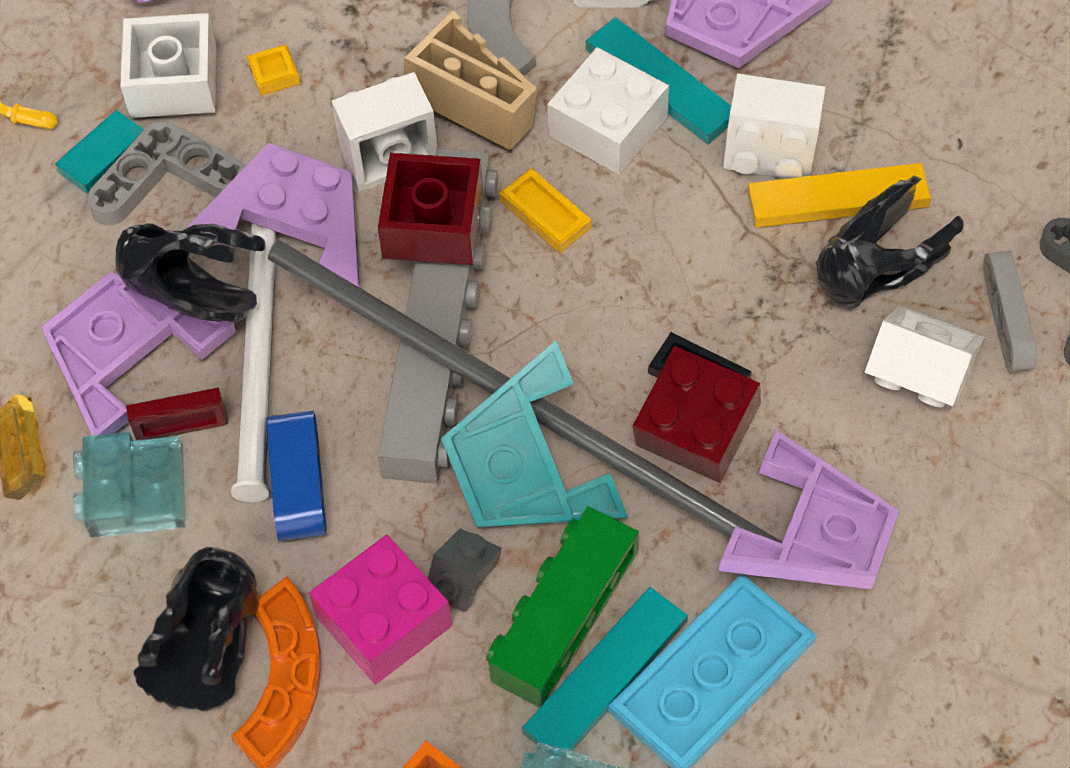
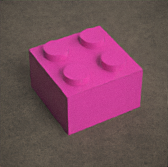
M388 534L309 592L316 618L374 685H377L452 627L449 602Z

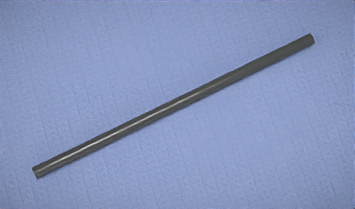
M278 240L271 247L268 260L488 393L493 394L511 379L285 242ZM541 397L530 402L538 423L725 536L731 538L736 526L782 543L779 539Z

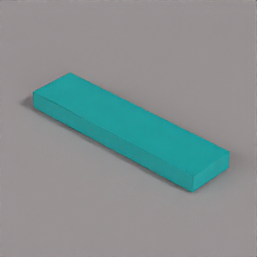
M617 17L611 19L586 39V50L590 53L598 47L669 85L668 114L706 144L711 143L728 128L731 105Z
M649 586L522 727L523 735L558 763L562 764L608 712V705L651 664L688 621V615Z

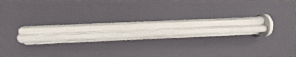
M254 223L251 225V235L261 236L265 240L266 249L264 251L250 250L248 289L256 294L257 305L246 316L237 483L231 487V495L235 499L250 503L260 502L269 497V487L264 484L275 263L268 260V254L276 242L277 231Z

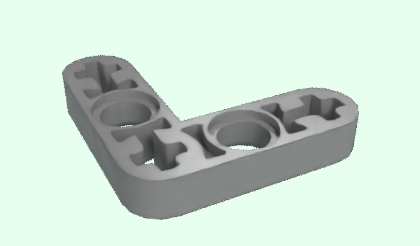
M158 121L149 125L97 181L88 193L87 202L93 218L98 223L115 225L128 217L167 172L176 175L216 198L244 169L246 164L173 123ZM168 140H170V142H171L170 144H168V145L165 144V142H167ZM156 142H160V143H161V144H159L157 147H156V145H155ZM196 155L208 158L207 163L200 168H189L185 165L189 158ZM142 166L147 169L146 174L139 179L131 180L125 177L126 172L132 167ZM222 177L230 181L225 185ZM116 199L117 203L115 205L109 204ZM103 201L107 202L103 207L101 206Z

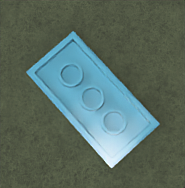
M741 574L608 705V712L670 768H692L815 642L816 634L745 575Z

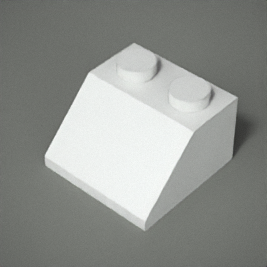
M899 305L883 320L865 373L875 376L874 381L885 388L900 390L901 387L917 392L919 393L918 399L929 405L944 407L945 404L953 406L963 391L985 337Z

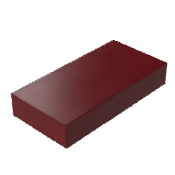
M219 387L126 405L128 421L136 442L228 424L226 409Z

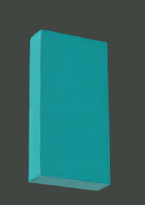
M116 109L55 163L56 169L59 174L88 194L97 181L145 129Z

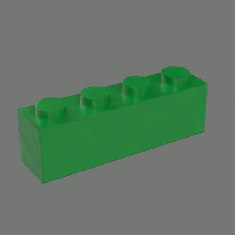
M590 506L586 507L579 520L572 518L567 524L560 541L562 544L561 549L555 558L548 556L537 574L536 582L538 585L530 597L527 595L521 597L512 614L511 621L514 623L505 636L499 634L495 638L486 656L492 683L539 708L551 696L638 554L639 531Z

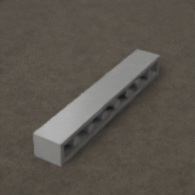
M437 148L436 156L481 159L483 196L473 265L415 261L405 315L462 349V346L469 347L471 342L472 320L467 319L468 309L476 308L478 302L479 282L474 281L475 270H483L485 244L480 243L482 233L490 232L492 207H487L488 197H496L498 171L491 170L490 152ZM401 339L378 452L381 475L385 479L438 484L440 468L448 467L450 462L441 438L447 433L448 426L456 425L458 399L453 398L455 386L463 385L464 377Z

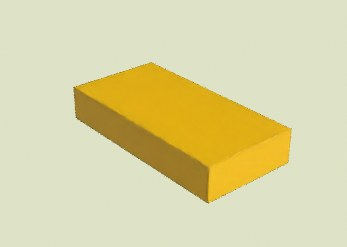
M530 168L499 192L500 202L559 254L592 228V219L533 168Z

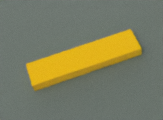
M922 162L748 183L747 190L755 228L855 216L869 200L875 198L899 180L906 181L914 175L921 178V181L916 186L915 197L909 209L929 207L931 201Z

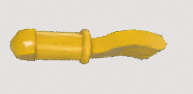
M0 102V116L11 119L13 124L22 123L47 130H52L57 126L58 120L53 113L23 107L19 103H16L11 108Z

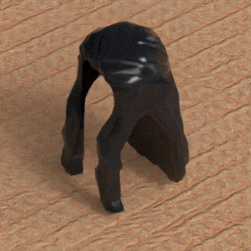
M914 175L906 181L899 180L896 184L869 200L851 220L841 227L837 235L829 239L828 244L820 252L816 262L818 281L822 289L836 303L849 310L856 308L861 302L878 291L906 286L916 278L925 275L934 264L946 258L951 252L949 243L963 230V219L957 216L916 248L904 250L881 247L877 244V241L907 213L915 197L916 186L921 181V178ZM888 271H900L892 275L883 274Z
M153 223L133 225L123 230L117 241L115 254L116 272L127 287L151 299H155L182 315L214 322H239L247 316L250 310H254L256 307V294L249 289L237 287L213 277L192 261L189 255L192 253L217 261L231 263L235 260V249L230 246L241 247L251 251H264L266 243L261 236L251 235L238 229H229L217 224L192 225L182 231L165 230Z
M205 547L195 552L183 569H180L176 574L170 590L166 593V608L156 619L154 630L144 642L141 652L137 657L139 666L134 670V677L138 687L142 688L148 696H152L156 702H164L173 709L181 707L209 711L222 707L235 694L236 677L244 659L248 617L256 614L259 607L258 593L255 589L257 585L255 574L243 558L231 551L216 547Z

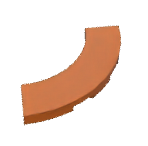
M287 576L258 598L259 607L253 616L259 622L267 639L270 656V675L268 685L265 687L253 713L231 735L234 743L256 768H275L294 747L311 716L320 682L321 659L314 622L300 592Z

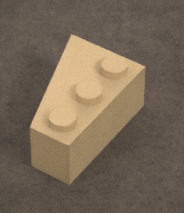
M452 11L404 57V75L415 72L433 111L508 150H511L533 127L537 88L504 57L498 59L486 48V40L478 33L472 35L461 25V17L455 11Z

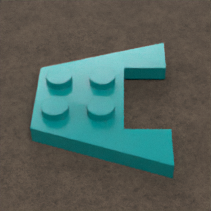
M557 340L441 438L477 527L566 522L572 518L579 520L587 506L612 518H628L610 472L565 490L530 404L531 401L574 384Z

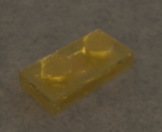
M15 394L0 408V477L5 498L21 500L46 477L45 460L42 457L38 422L34 414L32 397Z

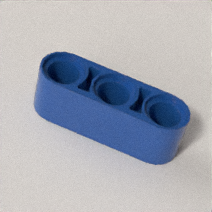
M314 410L267 416L273 513L278 541L325 536L327 535L318 431Z

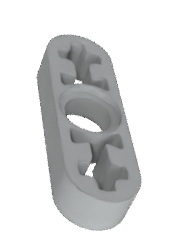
M1010 251L986 253L984 257V279L1006 368L1009 372L1034 369L1036 365L1035 339L1014 257Z

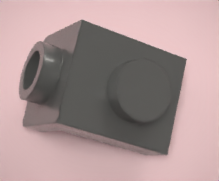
M460 528L433 555L428 580L445 597L450 606L465 612L472 605L476 586L498 564L502 548L486 541L478 534L470 533Z

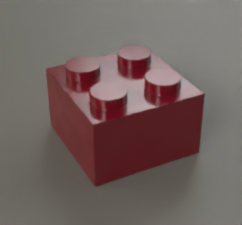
M390 152L378 222L382 259L473 265L483 196L480 158Z
M674 346L633 424L636 446L721 483L761 404L760 382Z

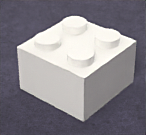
M209 13L123 19L120 87L130 118L215 113L216 42Z
M596 47L547 104L548 135L620 175L668 118L669 85Z
M415 72L401 77H393L378 85L360 91L349 92L343 97L331 100L340 153L348 171L352 172V179L358 192L385 183L390 152L436 155L437 139L434 112Z
M737 73L729 116L723 169L737 171L742 174H759L779 177L781 179L810 176L819 132L825 87Z

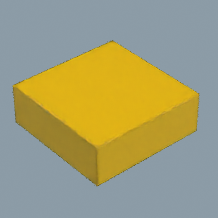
M287 44L246 56L260 96L300 84L299 74Z

